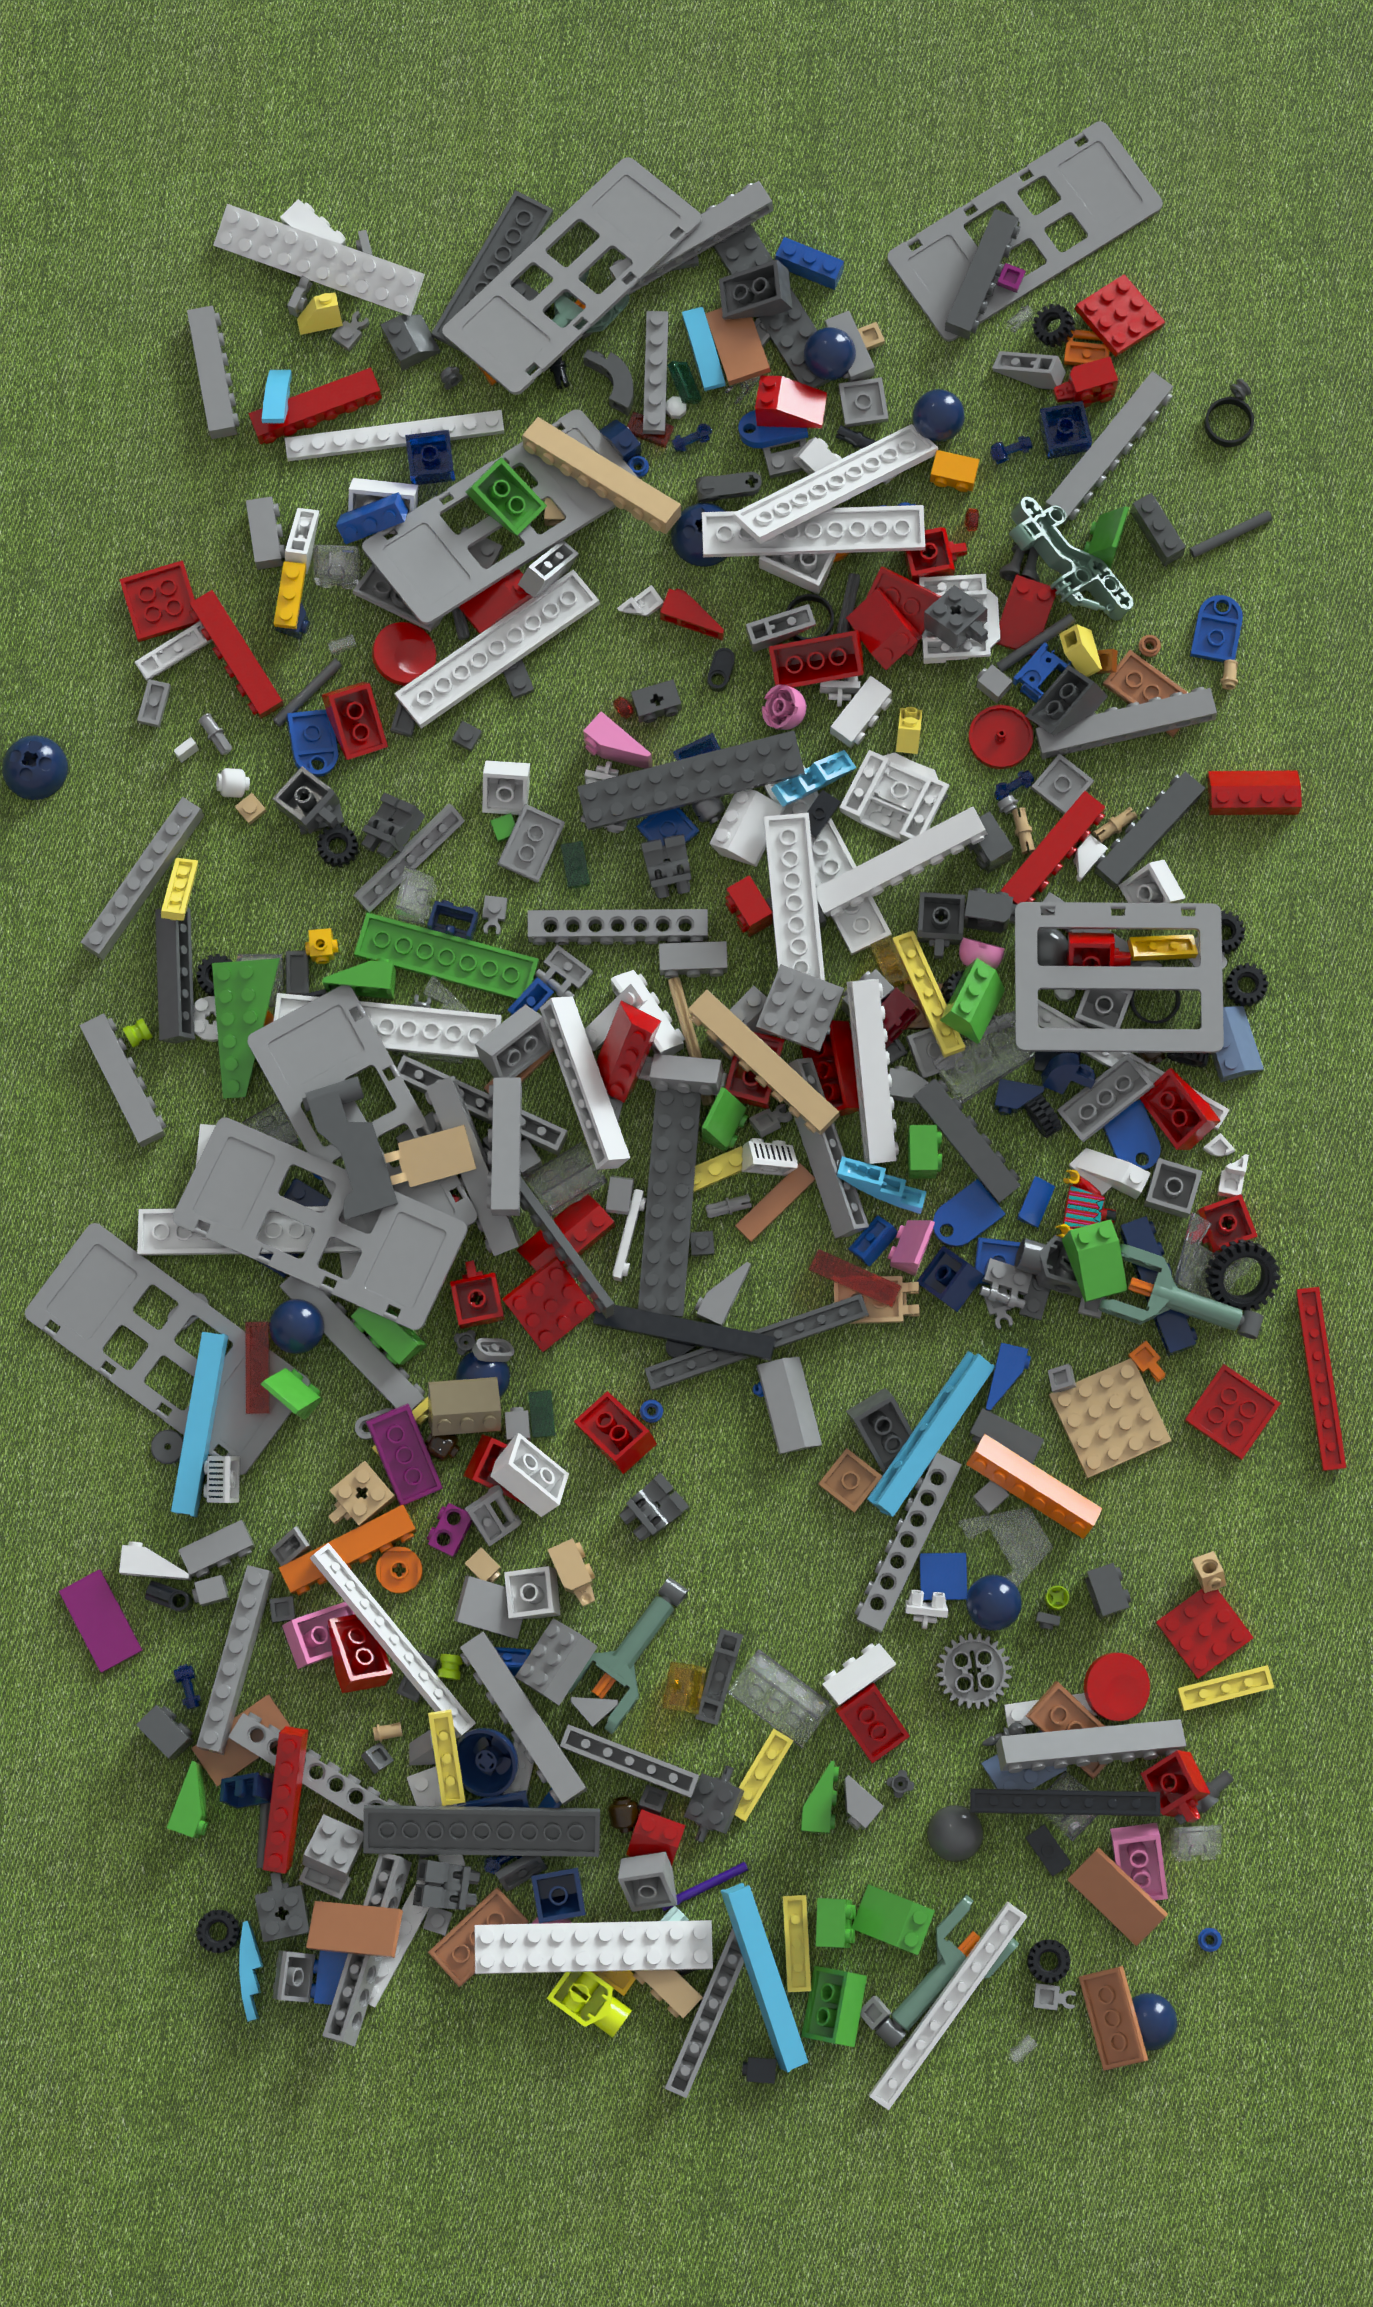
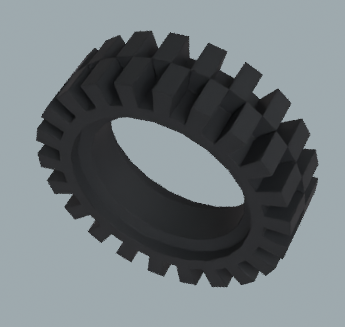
M1240 1239L1238 1243L1231 1241L1229 1242V1247L1224 1244L1220 1247L1223 1250L1221 1253L1214 1252L1213 1255L1216 1258L1215 1260H1209L1208 1264L1211 1265V1268H1206L1205 1271L1209 1276L1205 1277V1282L1209 1285L1207 1289L1211 1296L1218 1302L1243 1311H1251V1308L1258 1310L1260 1309L1258 1305L1260 1303L1265 1306L1268 1303L1266 1297L1272 1298L1275 1295L1272 1289L1277 1290L1278 1288L1275 1280H1280V1275L1276 1272L1279 1271V1267L1275 1264V1258L1260 1244H1255L1251 1240L1246 1242ZM1248 1257L1257 1260L1261 1267V1278L1258 1285L1251 1292L1244 1295L1228 1293L1223 1281L1228 1266L1240 1258Z

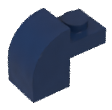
M1063 1053L1055 1056L1049 1061L1041 1074L1042 1086L1062 1095L1070 1081L1090 1089L1095 1083L1094 1070L1088 1065H1080L1078 1055L1074 1053Z

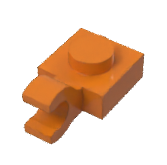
M1147 1341L1128 1354V1357L1133 1360L1142 1374L1149 1370L1157 1382L1165 1378V1372L1157 1364L1161 1357Z

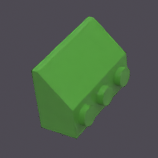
M978 958L968 965L940 1021L979 1044L1005 992L997 971Z
M359 1307L351 1316L355 1320L353 1323L355 1327L361 1332L366 1331L371 1336L369 1340L377 1348L382 1347L387 1352L385 1356L393 1364L404 1365L427 1346L413 1330L362 1307ZM389 1307L387 1312L398 1317V1315Z
M814 1966L811 1991L809 1992L801 2037L855 2047L867 1976Z

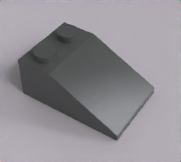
M777 259L719 279L724 320L771 316L793 309L789 271Z
M1068 665L1028 712L1026 717L1054 736L1093 714L1108 696L1094 681Z
M886 1388L846 1411L883 1474L913 1432L895 1398Z

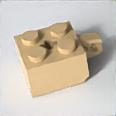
M364 1461L329 1490L338 1501L334 1504L337 1509L328 1517L335 1525L343 1518L347 1521L353 1518L361 1526L371 1521L397 1498L367 1462ZM360 1490H368L366 1492V1495L368 1496L366 1499H363L362 1497L358 1499V1497L360 1496Z
M572 1538L548 1549L565 1591L575 1594L583 1607L595 1602L591 1587L593 1586L592 1579L595 1578L590 1564H584L582 1560L586 1556L580 1542L575 1543Z

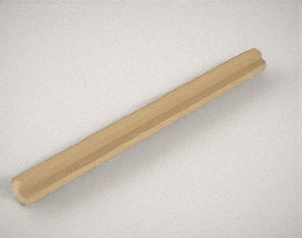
M671 978L668 980L682 1034L685 1038L684 1041L689 1057L702 1058L693 1023L689 1018L690 1014L680 978ZM701 1094L704 1106L714 1103L713 1095Z

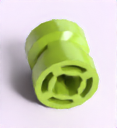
M143 1018L137 1020L136 1024L132 1026L128 1025L122 1028L133 1048L138 1046L143 1039L149 1040L153 1038Z
M1056 1585L1051 1587L1045 1595V1603L1051 1610H1061L1069 1602V1593L1062 1586Z
M441 1654L440 1662L442 1665L438 1670V1677L460 1680L461 1672L459 1669L463 1664L461 1656Z

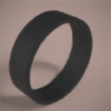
M1235 397L1221 398L1215 401L1207 411L1204 422L1205 431L1208 437L1217 445L1223 447L1241 445L1249 438L1254 426L1253 412L1249 405L1241 399ZM1224 404L1236 405L1248 415L1250 429L1239 439H1222L1215 435L1209 426L1208 417L1216 407Z
M815 594L800 595L792 600L786 611L791 610L795 605L803 601H816L825 606L831 616L830 626L823 634L814 638L829 636L833 628L834 613L827 600ZM798 634L792 637L796 641L812 639Z
M1131 990L1134 992L1129 1002L1133 1013L1144 1022L1153 1024L1166 1022L1179 1009L1181 1001L1180 991L1174 990L1176 1001L1172 1012L1164 1019L1158 1021L1147 1020L1136 1010L1134 1004L1136 990Z

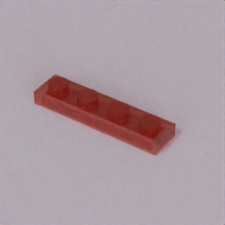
M818 1249L809 1268V1271L891 1308H893L902 1289V1286L820 1249Z
M245 1322L246 1414H270V1392L261 1385L264 1380L270 1377L269 1322Z

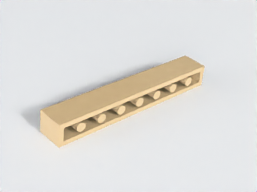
M537 417L522 435L523 447L528 453L539 456L546 464L555 466L564 475L571 476L582 486L591 488L601 498L609 499L619 509L627 510L634 518L648 523L655 531L667 534L681 517L680 503L541 418Z
M708 990L688 1008L691 1015L689 1017L690 1020L698 1027L702 1025L707 1029L705 1032L707 1036L714 1042L716 1040L724 1045L722 1049L730 1057L735 1055L740 1060L738 1064L746 1072L751 1070L756 1075L754 1079L762 1087L765 1088L767 1085L773 1091L771 1095L778 1102L784 1101L789 1106L788 1111L794 1117L798 1118L800 1116L805 1120L806 1123L804 1125L813 1134L817 1132L822 1135L840 1116L839 1111Z

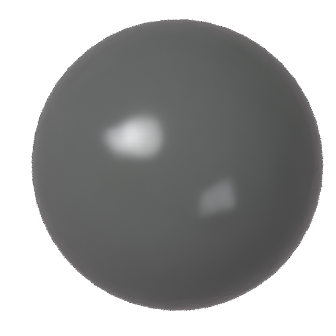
M1039 929L1037 931L1038 964L1040 966H1067L1068 941L1066 937L1057 929Z
M950 1805L938 1810L933 1815L928 1824L927 1838L930 1847L940 1858L950 1862H961L971 1858L979 1850L983 1841V1827L977 1815L970 1813V1809L960 1805Z

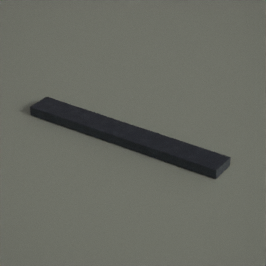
M614 1305V1315L607 1319L602 1312L598 1313L596 1311L593 1324L596 1326L769 1361L772 1359L776 1343V1337L619 1305Z
M970 1788V1813L1160 1817V1792Z

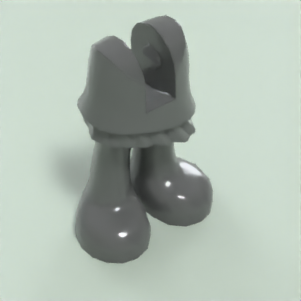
M1014 542V546L1011 548L1014 553L1010 563L1000 569L999 576L1006 581H1014L1015 576L1020 574L1024 554H1029L1021 576L1040 582V577L1036 572L1039 553L1034 547L1022 552Z

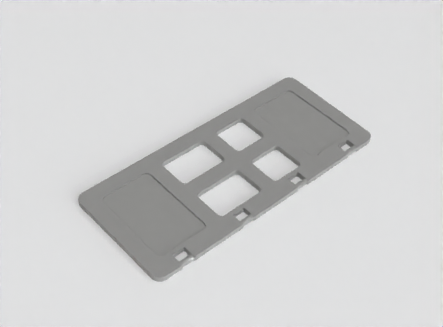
M1099 121L1031 162L1017 173L1015 172L975 197L966 205L959 207L922 230L913 238L890 250L887 261L942 339L950 342L960 336L945 331V323L978 248L964 229V226L997 205L1005 204L1011 214L1019 218L1018 223L1019 227H1021L1017 239L1012 238L1010 243L1013 246L1012 250L1029 240L1046 261V264L1023 278L1017 293L998 286L997 281L999 277L996 276L994 280L996 287L993 295H988L986 302H988L984 315L980 314L978 317V321L981 324L1158 213L1162 208L1163 202L1108 125ZM1084 137L1087 143L1078 148L1075 142ZM1030 172L1032 177L1023 182L1020 177ZM1040 178H1045L1059 196L1060 201L1040 214L1033 215L1019 197L1018 192ZM974 206L977 211L967 217L965 211ZM1072 215L1086 233L1087 238L1067 251L1059 252L1044 230L1065 216ZM919 241L921 246L911 251L909 246Z
M630 157L623 158L447 322L442 330L444 337L511 394H521L542 372H545L583 336L582 334L595 325L629 293L634 285L663 261L685 237L698 228L702 223L701 214ZM578 222H583L600 237L568 267H563L547 254V251ZM680 229L683 233L676 239H673L671 236ZM614 248L631 261L632 265L601 294H596L579 279L610 249ZM532 265H536L550 276L553 281L533 300L529 301L511 285ZM632 274L635 278L629 284H625L623 281ZM569 292L586 308L566 327L561 328L547 317L544 311L563 293ZM582 320H585L587 323L578 330L576 326ZM536 365L538 369L530 376L527 372Z
M572 410L552 424L556 428L561 425L564 429L562 432L637 477L581 410ZM523 442L505 452L501 457L484 465L449 487L442 494L433 497L408 513L405 522L387 528L366 539L363 542L362 548L365 555L419 622L424 625H430L616 506L609 499L598 496L591 488L582 486L573 477L564 475L560 469L546 464L539 456L528 453L523 447ZM502 457L512 469L517 466H523L538 484L532 489L542 501L550 498L566 519L543 534H537L529 524L518 535L524 546L488 569H484L468 549L503 526L491 516H488L463 533L456 535L440 515L468 498L469 496L465 491L494 462ZM450 495L453 499L443 505L441 500ZM394 530L397 535L387 540L384 536Z
M341 985L249 1035L247 1042L309 1154L332 1164L342 1157L341 1152L332 1144L323 1146L301 1108L302 1098H306L305 1093L344 1081L370 1066L376 1068L396 1104L395 1110L372 1122L377 1139L403 1124L408 1126L414 1138L419 1137L416 1131L424 1128L427 1135L433 1134L350 986ZM355 1008H357L362 1017L357 1021L353 1019L350 1013ZM390 1067L395 1078L388 1082L383 1071ZM355 1101L343 1105L348 1122H367ZM381 1149V1152H382V1155H383V1158H384V1161H385L384 1152H383L382 1149ZM385 1161L389 1177L402 1173L400 1165L392 1167L390 1163ZM456 1175L413 1187L409 1186L408 1181L392 1185L394 1191L462 1220L467 1227L477 1220V1212ZM321 1177L332 1196L336 1183ZM456 1188L463 1198L458 1202H455L450 1191ZM382 1209L345 1220V1222L350 1227L370 1234Z
M227 1117L218 1120L173 1214V1221L182 1228L415 1331L420 1330L424 1326L468 1231L467 1225L462 1220L396 1191L394 1192L398 1204L382 1209L370 1234L341 1223L340 1217L343 1213L345 1198L353 1191L346 1169ZM291 1166H298L336 1183L333 1195L323 1213L316 1212L279 1195V1190ZM270 1211H276L314 1228V1235L302 1258L298 1259L258 1241V1234ZM200 1221L211 1225L208 1232L197 1228ZM331 1238H337L362 1250L355 1269L347 1280L320 1269L318 1266ZM262 1249L274 1253L271 1260L260 1256ZM326 1277L337 1281L334 1288L323 1284ZM389 1305L401 1310L398 1317L387 1312Z
M92 1223L85 1229L25 1310V1316L30 1322L182 1435L185 1434L189 1406L185 1410H180L146 1385L145 1379L163 1356L168 1357L193 1377L195 1376L197 1359L175 1342L176 1337L192 1316L199 1317L220 1334L229 1336L228 1339L233 1343V1346L224 1360L208 1454L211 1456H221L214 1451L218 1445H221L229 1451L226 1456H240V1475H244L249 1471L292 1413L289 1408L266 1390L261 1383L284 1368L292 1371L294 1367L142 1255H138L134 1249L97 1223ZM152 1285L157 1286L178 1302V1308L160 1330H157L134 1313V1307ZM51 1320L61 1327L57 1333L47 1327ZM120 1326H126L148 1343V1348L131 1370L123 1368L103 1351ZM106 1362L117 1368L112 1375L102 1368ZM299 1372L304 1377L301 1381L309 1386L310 1380ZM162 1403L172 1409L169 1416L158 1409Z

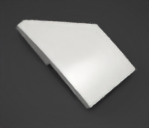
M651 585L635 598H629L617 609L623 613L648 617L661 608L664 601Z
M1092 835L1077 849L1076 856L1073 859L1074 865L1077 867L1078 874L1076 877L1079 882L1089 873L1095 862L1108 849Z
M1245 1154L1241 1159L1225 1167V1170L1221 1172L1217 1195L1231 1198L1242 1193L1249 1155Z

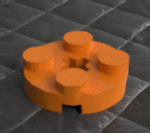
M406 1547L390 1548L379 1558L376 1565V1576L381 1585L388 1591L396 1594L407 1593L415 1589L423 1574L422 1563L417 1554ZM398 1564H402V1568H406V1572L402 1573L400 1577H397V1573L393 1572V1568H397Z

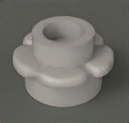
M1009 795L997 803L1000 808L999 812H1004L1006 815L1010 814L1012 810L1017 809L1018 799L1015 800L1013 795Z

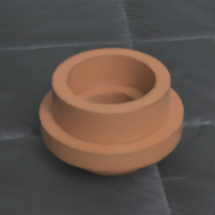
M1153 635L1142 637L1138 645L1139 651L1146 657L1157 655L1161 648L1160 640ZM1152 644L1153 649L1149 650L1145 645Z

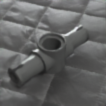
M1226 1769L1210 1783L1206 1782L1210 1794L1198 1801L1196 1807L1199 1813L1206 1812L1218 1802L1219 1793L1234 1781V1778ZM1178 1814L1174 1817L1180 1825L1186 1822L1183 1814Z

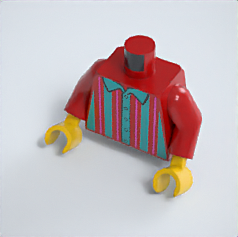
M1066 1170V1172L1070 1173L1071 1179L1064 1178L1063 1182L1073 1185H1070L1068 1189L1063 1224L1055 1227L1059 1228L1062 1234L1056 1236L1063 1238L1069 1230L1101 1221L1111 1220L1114 1223L1116 1210L1104 1208L1105 1197L1101 1195V1192L1092 1183L1081 1177L1078 1171Z

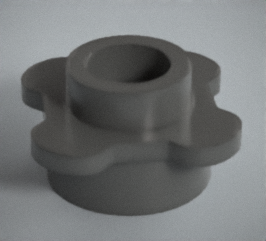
M447 367L441 373L440 378L445 384L444 388L446 390L456 386L462 380L463 376L459 374L460 369L458 367Z
M473 1330L455 1334L454 1341L457 1343V1353L459 1355H465L466 1352L472 1351V1347L476 1342V1334Z
M900 1770L896 1776L887 1779V1785L893 1789L896 1798H902L905 1792L908 1790L912 1791L915 1786L914 1782L910 1781L907 1777L905 1770Z

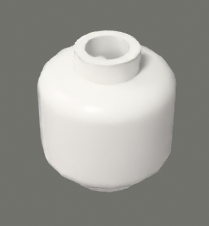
M225 768L221 773L217 774L216 788L223 797L241 798L245 790L249 791L250 779L245 777L242 769Z

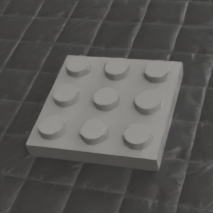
M780 964L756 1028L820 1052L844 988Z

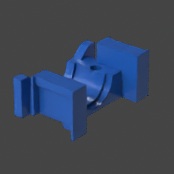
M1045 642L1013 678L1015 686L1019 682L1023 684L1020 693L1022 692L1034 703H1037L1044 695L1039 688L1048 675L1056 669L1062 673L1068 666L1054 654L1055 650L1051 653L1047 651L1048 644Z

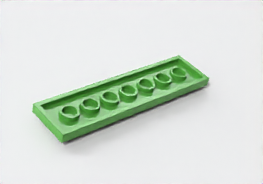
M368 912L366 913L354 952L355 957L376 961L377 958H385L390 960L396 968L517 1000L534 981L539 964L538 958Z

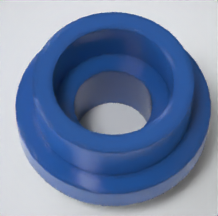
M634 456L627 463L638 478L645 476L649 470L648 461L642 456ZM640 465L642 469L635 470L634 467Z
M647 1400L642 1404L640 1414L646 1422L655 1423L661 1419L663 1408L658 1401ZM654 1408L656 1413L651 1416L647 1413V1410Z
M1205 1928L1198 1935V1944L1204 1951H1216L1222 1943L1221 1935L1216 1929ZM1208 1935H1211L1214 1939L1210 1945L1205 1941Z

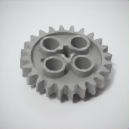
M969 1633L968 1640H965L960 1635V1643L958 1644L951 1640L953 1648L945 1646L944 1650L947 1655H939V1658L944 1662L936 1665V1667L942 1669V1672L937 1673L936 1677H943V1681L938 1685L947 1687L943 1694L950 1692L952 1695L949 1701L957 1698L959 1699L958 1706L960 1707L963 1702H966L967 1709H970L972 1703H975V1707L978 1710L980 1709L981 1702L986 1707H989V1699L996 1703L997 1698L995 1695H1004L1001 1687H1009L1004 1680L1012 1678L1011 1675L1006 1674V1671L1010 1670L1012 1666L1005 1665V1662L1010 1658L1002 1657L1001 1655L1005 1649H996L998 1641L991 1645L989 1643L990 1636L985 1641L981 1640L980 1633L976 1639H973L972 1634ZM970 1651H974L975 1668L980 1669V1672L976 1675L978 1692L974 1691L973 1675L968 1673V1670L972 1667ZM982 1652L988 1653L991 1658L990 1663L986 1665L981 1664L978 1661V1655ZM957 1655H964L967 1658V1665L964 1667L957 1666L955 1664V1657ZM985 1675L990 1676L993 1679L992 1687H983L980 1682L981 1677ZM960 1678L968 1679L970 1682L968 1690L959 1689L957 1681Z

